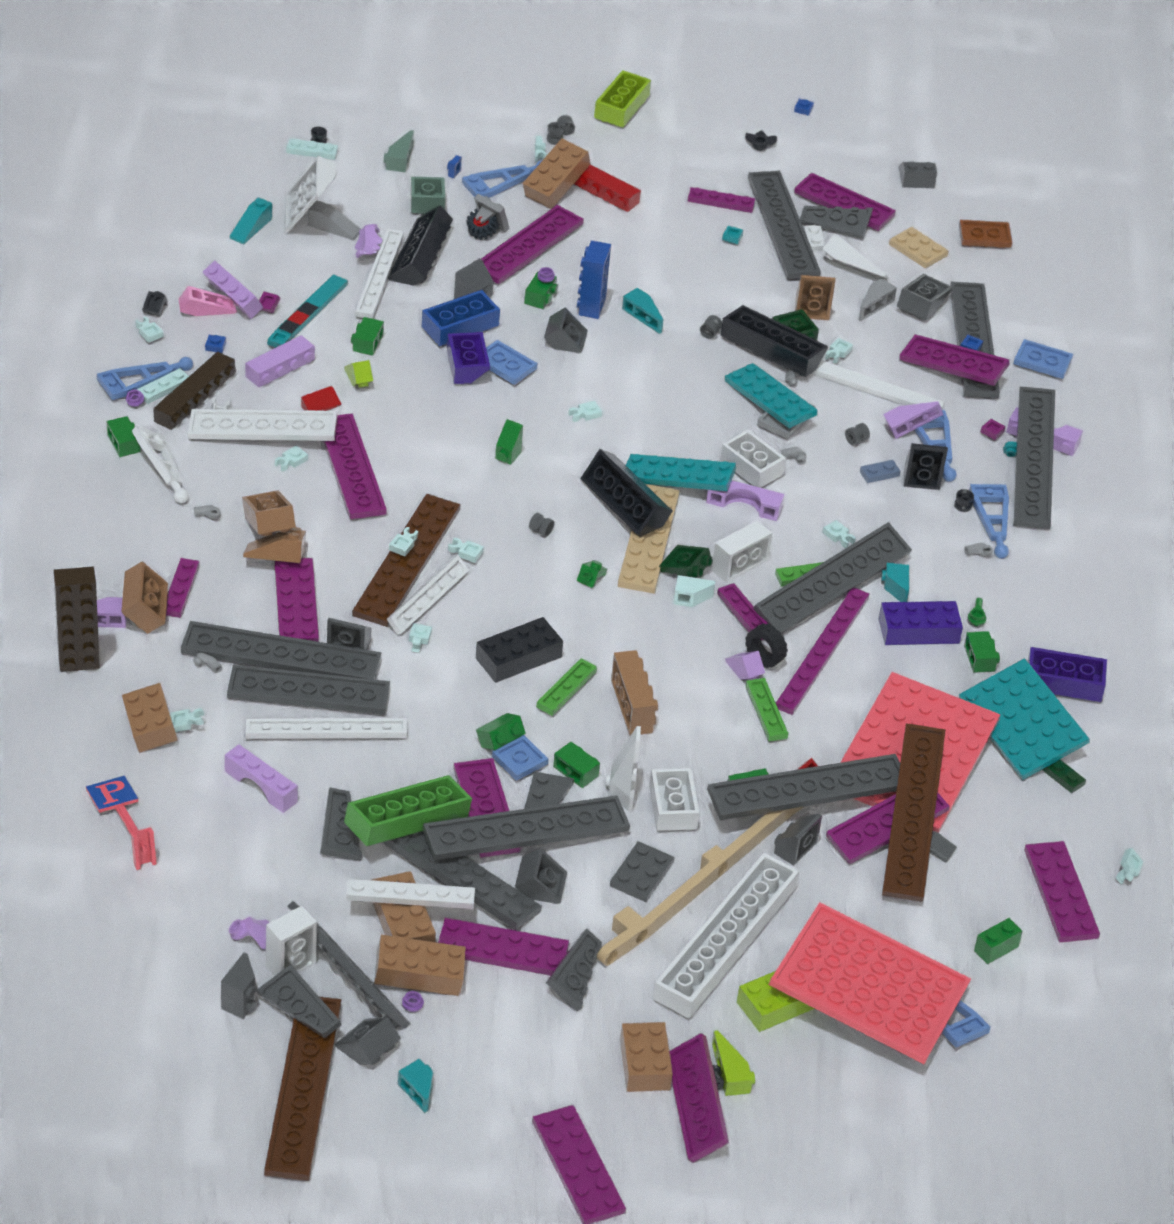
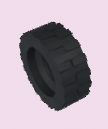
M763 623L748 632L745 637L747 652L759 651L763 667L772 668L785 659L788 652L785 638L779 630L770 624ZM761 638L768 643L772 653L768 652L765 649L761 642Z

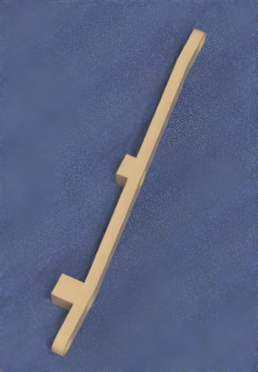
M804 807L768 812L724 850L716 845L705 852L701 858L700 870L644 918L629 906L613 916L612 931L618 936L599 950L597 959L605 966H609L648 939L787 819Z

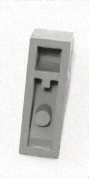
M316 200L308 209V226L353 241L359 235L361 228L332 205Z
M883 278L873 282L860 306L858 320L863 321L894 302L897 287Z

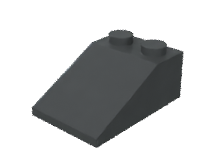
M923 273L902 288L897 307L906 313L916 315L921 320H927L935 314L953 287Z

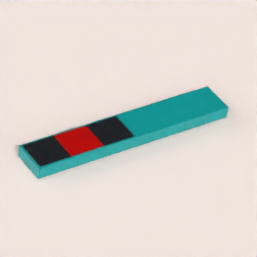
M333 274L277 330L290 334L291 339H293L348 285V280Z

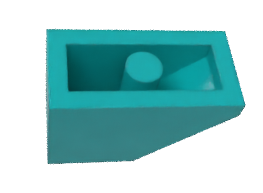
M887 563L886 569L882 570L881 573L884 589L900 602H907L909 595V565Z
M419 1058L398 1071L397 1085L424 1113L428 1111L433 1071L428 1064L425 1065Z

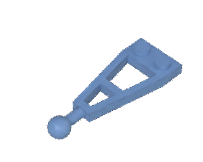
M542 160L528 168L525 165L471 174L462 177V184L474 197L480 194L483 197L487 196L489 198L525 181ZM502 177L504 182L492 188H489L483 181Z
M183 357L178 363L170 365L168 362L112 369L98 373L97 381L109 397L115 400L126 397L129 391L141 388L179 368L188 371L193 367V361L189 357ZM141 374L144 379L126 387L119 377Z
M942 410L944 415L916 428L915 432L924 445L948 447L942 477L945 481L951 482L955 480L957 473L955 469L950 467L952 463L950 426L946 412ZM943 427L944 440H930L924 428Z
M970 484L969 490L974 494L972 503L990 540L996 541L997 546L994 549V554L998 558H1006L1009 554V549L1004 545L1003 541L1006 540L1009 505L1007 486L1005 484ZM981 502H1002V515H987ZM992 524H1001V532H995Z
M960 1000L956 1010L966 1018L952 1025L947 1023L942 1033L957 1048L988 1034L991 1027L977 1012Z

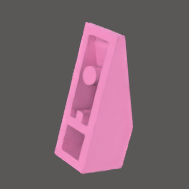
M187 286L179 297L180 312L193 316L235 314L237 312L236 304L228 296Z

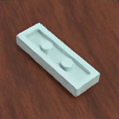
M289 138L286 147V153L310 157L320 156L335 160L338 152V145Z
M179 368L136 390L143 393L144 402L149 404L170 394L189 375Z

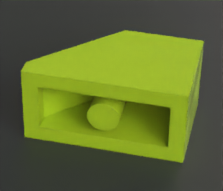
M370 360L354 362L344 366L352 386L358 385V388L367 387L370 382L374 381Z

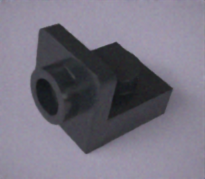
M148 291L142 311L160 316L163 306L168 303L166 296L159 291Z

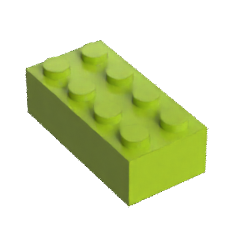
M622 70L595 102L594 118L618 127H624L650 96L651 79Z
M775 971L739 986L737 1004L759 1032L815 1009L770 986L769 982Z

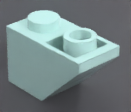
M678 575L673 604L694 607L713 598L715 581Z

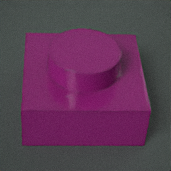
M263 292L259 299L263 306L261 310L273 313L281 298L276 294Z
M990 419L981 427L980 432L996 440L1005 432L1006 426Z

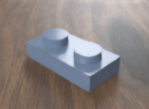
M894 460L860 467V473L867 483L900 477L901 472Z

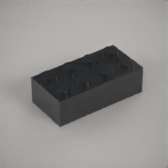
M544 617L480 640L476 644V660L495 683L562 658L563 652L562 638Z

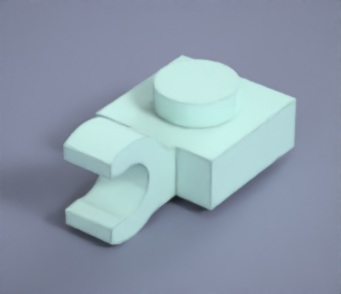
M536 136L535 162L547 156L545 152L546 143H543L542 136Z
M413 623L409 634V641L413 644L412 652L419 653L422 644L428 645L432 626Z
M1133 848L1126 849L1120 862L1123 869L1116 875L1118 882L1123 884L1126 878L1130 882L1133 877L1139 875L1143 861Z

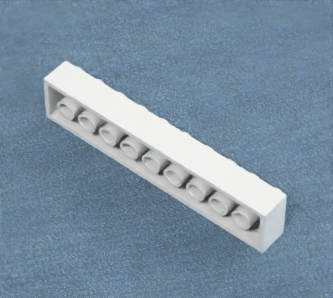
M763 853L655 982L653 999L690 1019L797 888L799 870Z

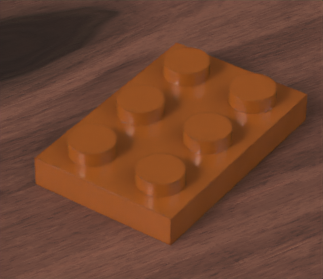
M959 221L962 245L1012 247L1013 242L1009 222Z

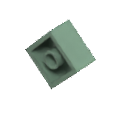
M411 176V213H427L439 205L445 209V177Z

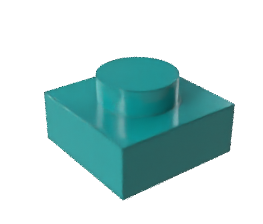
M728 225L723 233L722 240L738 244L744 230Z
M275 330L267 339V345L276 348L290 341L291 335Z

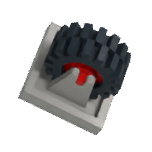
M477 194L474 197L477 207L474 209L475 213L471 211L470 216L468 215L466 220L470 235L474 236L475 239L479 237V240H482V237H484L486 240L488 239L487 236L492 237V233L496 234V229L506 233L510 227L505 208L499 203L492 202L487 196L483 197Z

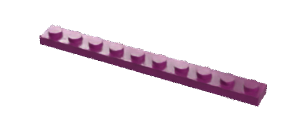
M857 588L849 591L777 700L778 710L790 715L794 714L863 609L870 593Z

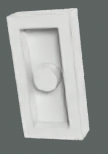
M804 226V231L813 252H825L823 250L825 243L821 226Z

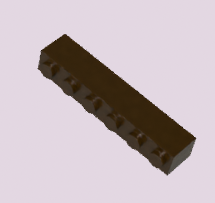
M217 351L153 408L154 422L170 430L179 425L183 419L191 414L192 409L202 405L209 396H212L219 387L223 386L230 377L234 376L236 372L235 359Z

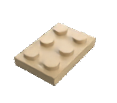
M913 227L908 228L889 240L890 246L925 269L947 257L949 250Z

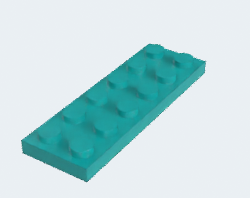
M754 363L725 375L726 383L788 428L818 415V411L814 406Z
M630 454L626 466L645 484L728 491L736 471V463L656 455Z

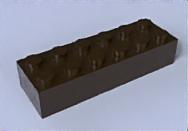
M94 566L54 569L57 647L60 672L100 669L97 590Z

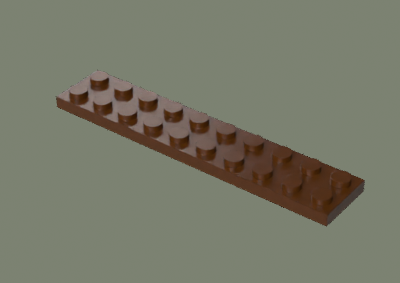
M426 493L405 528L409 527L410 534H413L416 530L418 531V538L415 541L414 547L406 556L393 551L388 553L352 610V616L385 627L389 626L390 623L387 621V618L404 602L459 513L461 504Z
M906 723L882 896L923 902L946 729Z
M320 997L339 1019L342 999ZM296 1019L293 1020L264 1176L309 1181L337 1029L323 1038Z

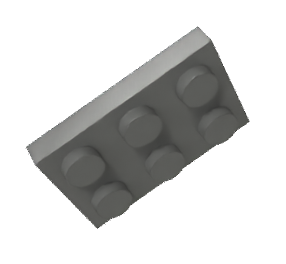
M638 841L610 880V887L647 903L674 863L675 857Z

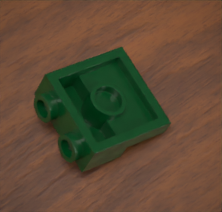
M803 309L772 317L773 320L812 339L818 340L819 329Z
M677 545L659 567L661 572L677 574V577L680 575L701 578L705 568L712 565L713 558L709 548Z

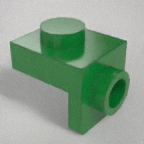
M596 560L582 563L577 581L593 588L597 578L605 576L608 569Z

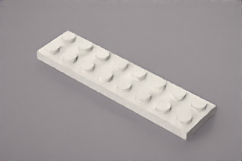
M192 409L188 439L334 441L337 411Z

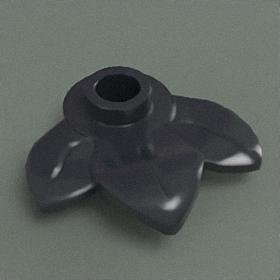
M762 130L755 134L746 133L745 139L752 143V146L759 151L777 142V136L767 137Z

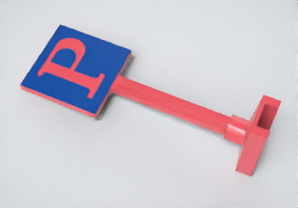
M125 775L86 786V791L99 813L116 809L131 835L133 860L136 870L141 869V864L148 862L156 865L155 841L152 828L138 830L125 808V805L139 802Z

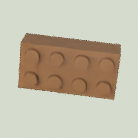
M561 138L522 183L525 196L552 209L591 164L589 152Z
M279 490L242 497L245 519L261 536L272 535V532L275 531L289 532L291 528H296L293 505Z
M637 650L615 652L611 673V683L629 736H631L637 726L641 727L640 735L653 733V726L656 725L655 711H658V702L653 698L652 685L648 684V673L643 670V659L639 658Z
M411 871L371 879L374 881L416 883ZM372 902L385 935L429 942L436 941V932L425 906Z
M381 935L377 948L374 984L459 996L464 980L465 947Z

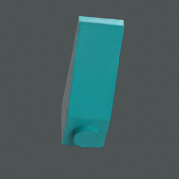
M260 197L255 199L247 207L230 234V239L243 245L272 220V202Z
M638 287L623 296L622 310L661 334L663 317L651 296Z

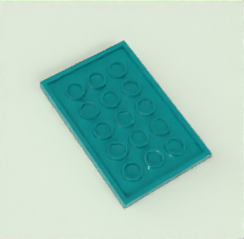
M1025 658L959 694L960 699L1001 714L1000 720L990 739L1022 780L1090 743V738Z

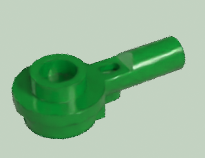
M976 598L975 608L970 611L967 617L968 621L975 626L984 624L987 619L984 609H982V598Z

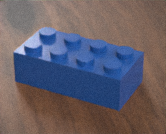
M591 240L589 247L586 246L584 257L582 256L580 267H583V271L581 270L579 275V281H582L578 288L580 298H578L576 308H579V316L599 319L607 294L611 244Z
M483 290L422 310L421 327L439 346L447 344L448 334L482 332L499 326L500 308Z

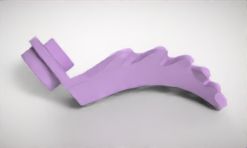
M377 224L365 225L363 229L359 230L360 236L355 245L357 250L356 258L362 255H372L377 253L376 250H380L378 244L382 243V238L377 234L380 232Z
M250 916L243 920L238 919L230 925L229 933L234 940L250 935L262 949H266V924L269 921L266 919L256 920Z

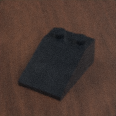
M911 443L903 472L904 487L940 490L948 447Z

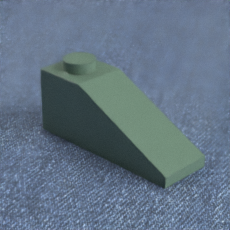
M410 130L389 147L388 153L384 154L383 163H386V170L406 173L413 147L414 130Z

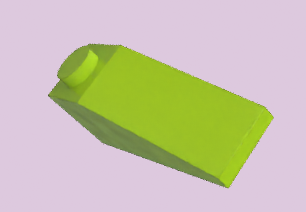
M715 1030L713 1032L712 1048L716 1064L722 1070L721 1077H723L725 1082L723 1087L724 1095L750 1094L752 1085L755 1084L754 1071H750L749 1063L718 1030Z

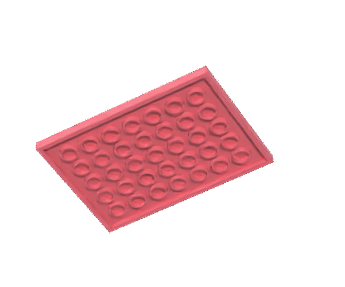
M891 672L841 762L896 754L900 762L906 723L946 729L938 793L950 807L949 811L934 819L933 831L939 833L1000 720L1001 714ZM896 791L853 799L873 807L895 795Z
M819 902L770 979L769 985L925 1064L965 993L971 978Z

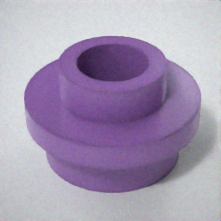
M543 267L538 272L537 277L540 281L548 283L554 280L555 274L551 268Z
M131 390L127 393L126 402L132 407L139 406L144 402V395L139 390Z
M416 991L406 993L402 999L403 1008L410 1012L419 1011L424 1004L421 994Z

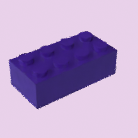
M956 601L881 602L878 619L885 645L960 644L963 626Z
M1030 647L1027 662L1054 695L1102 702L1106 687L1107 659Z

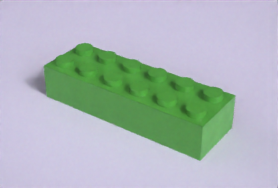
M450 775L349 802L344 823L366 846H371L423 831L424 823L468 817L472 798Z

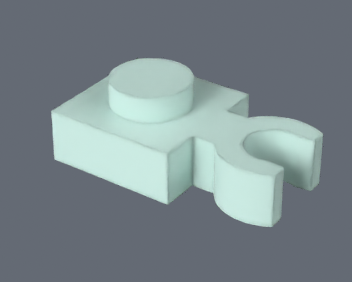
M146 316L143 317V322L135 320L139 334L148 343L164 337V331L155 322L149 323V319Z
M837 338L830 345L825 359L833 357V363H837L839 357L845 358L852 351L853 344Z
M594 400L579 404L578 408H570L568 415H573V422H577L581 418L587 421L602 417V410Z
M296 445L283 452L282 457H277L275 459V466L281 465L282 472L286 471L290 465L295 468L308 461V454Z
M835 520L823 527L822 533L834 542L840 541L844 548L848 547L849 542L855 543V536L849 534V529L839 521Z
M406 527L404 535L398 533L390 542L389 550L406 556L414 547L415 541L418 538V531L416 530L413 534H410L409 527Z
M453 538L452 544H448V551L452 553L458 552L460 558L475 563L483 553L484 546L468 540L463 543L460 539Z
M201 708L195 709L193 712L190 709L170 713L176 732L191 729V724H204V720L200 716H204L205 713Z

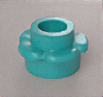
M1006 442L1003 447L1004 454L1008 457L1016 456L1017 442Z

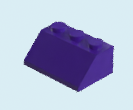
M483 332L448 334L447 353L454 384L473 383L490 369Z

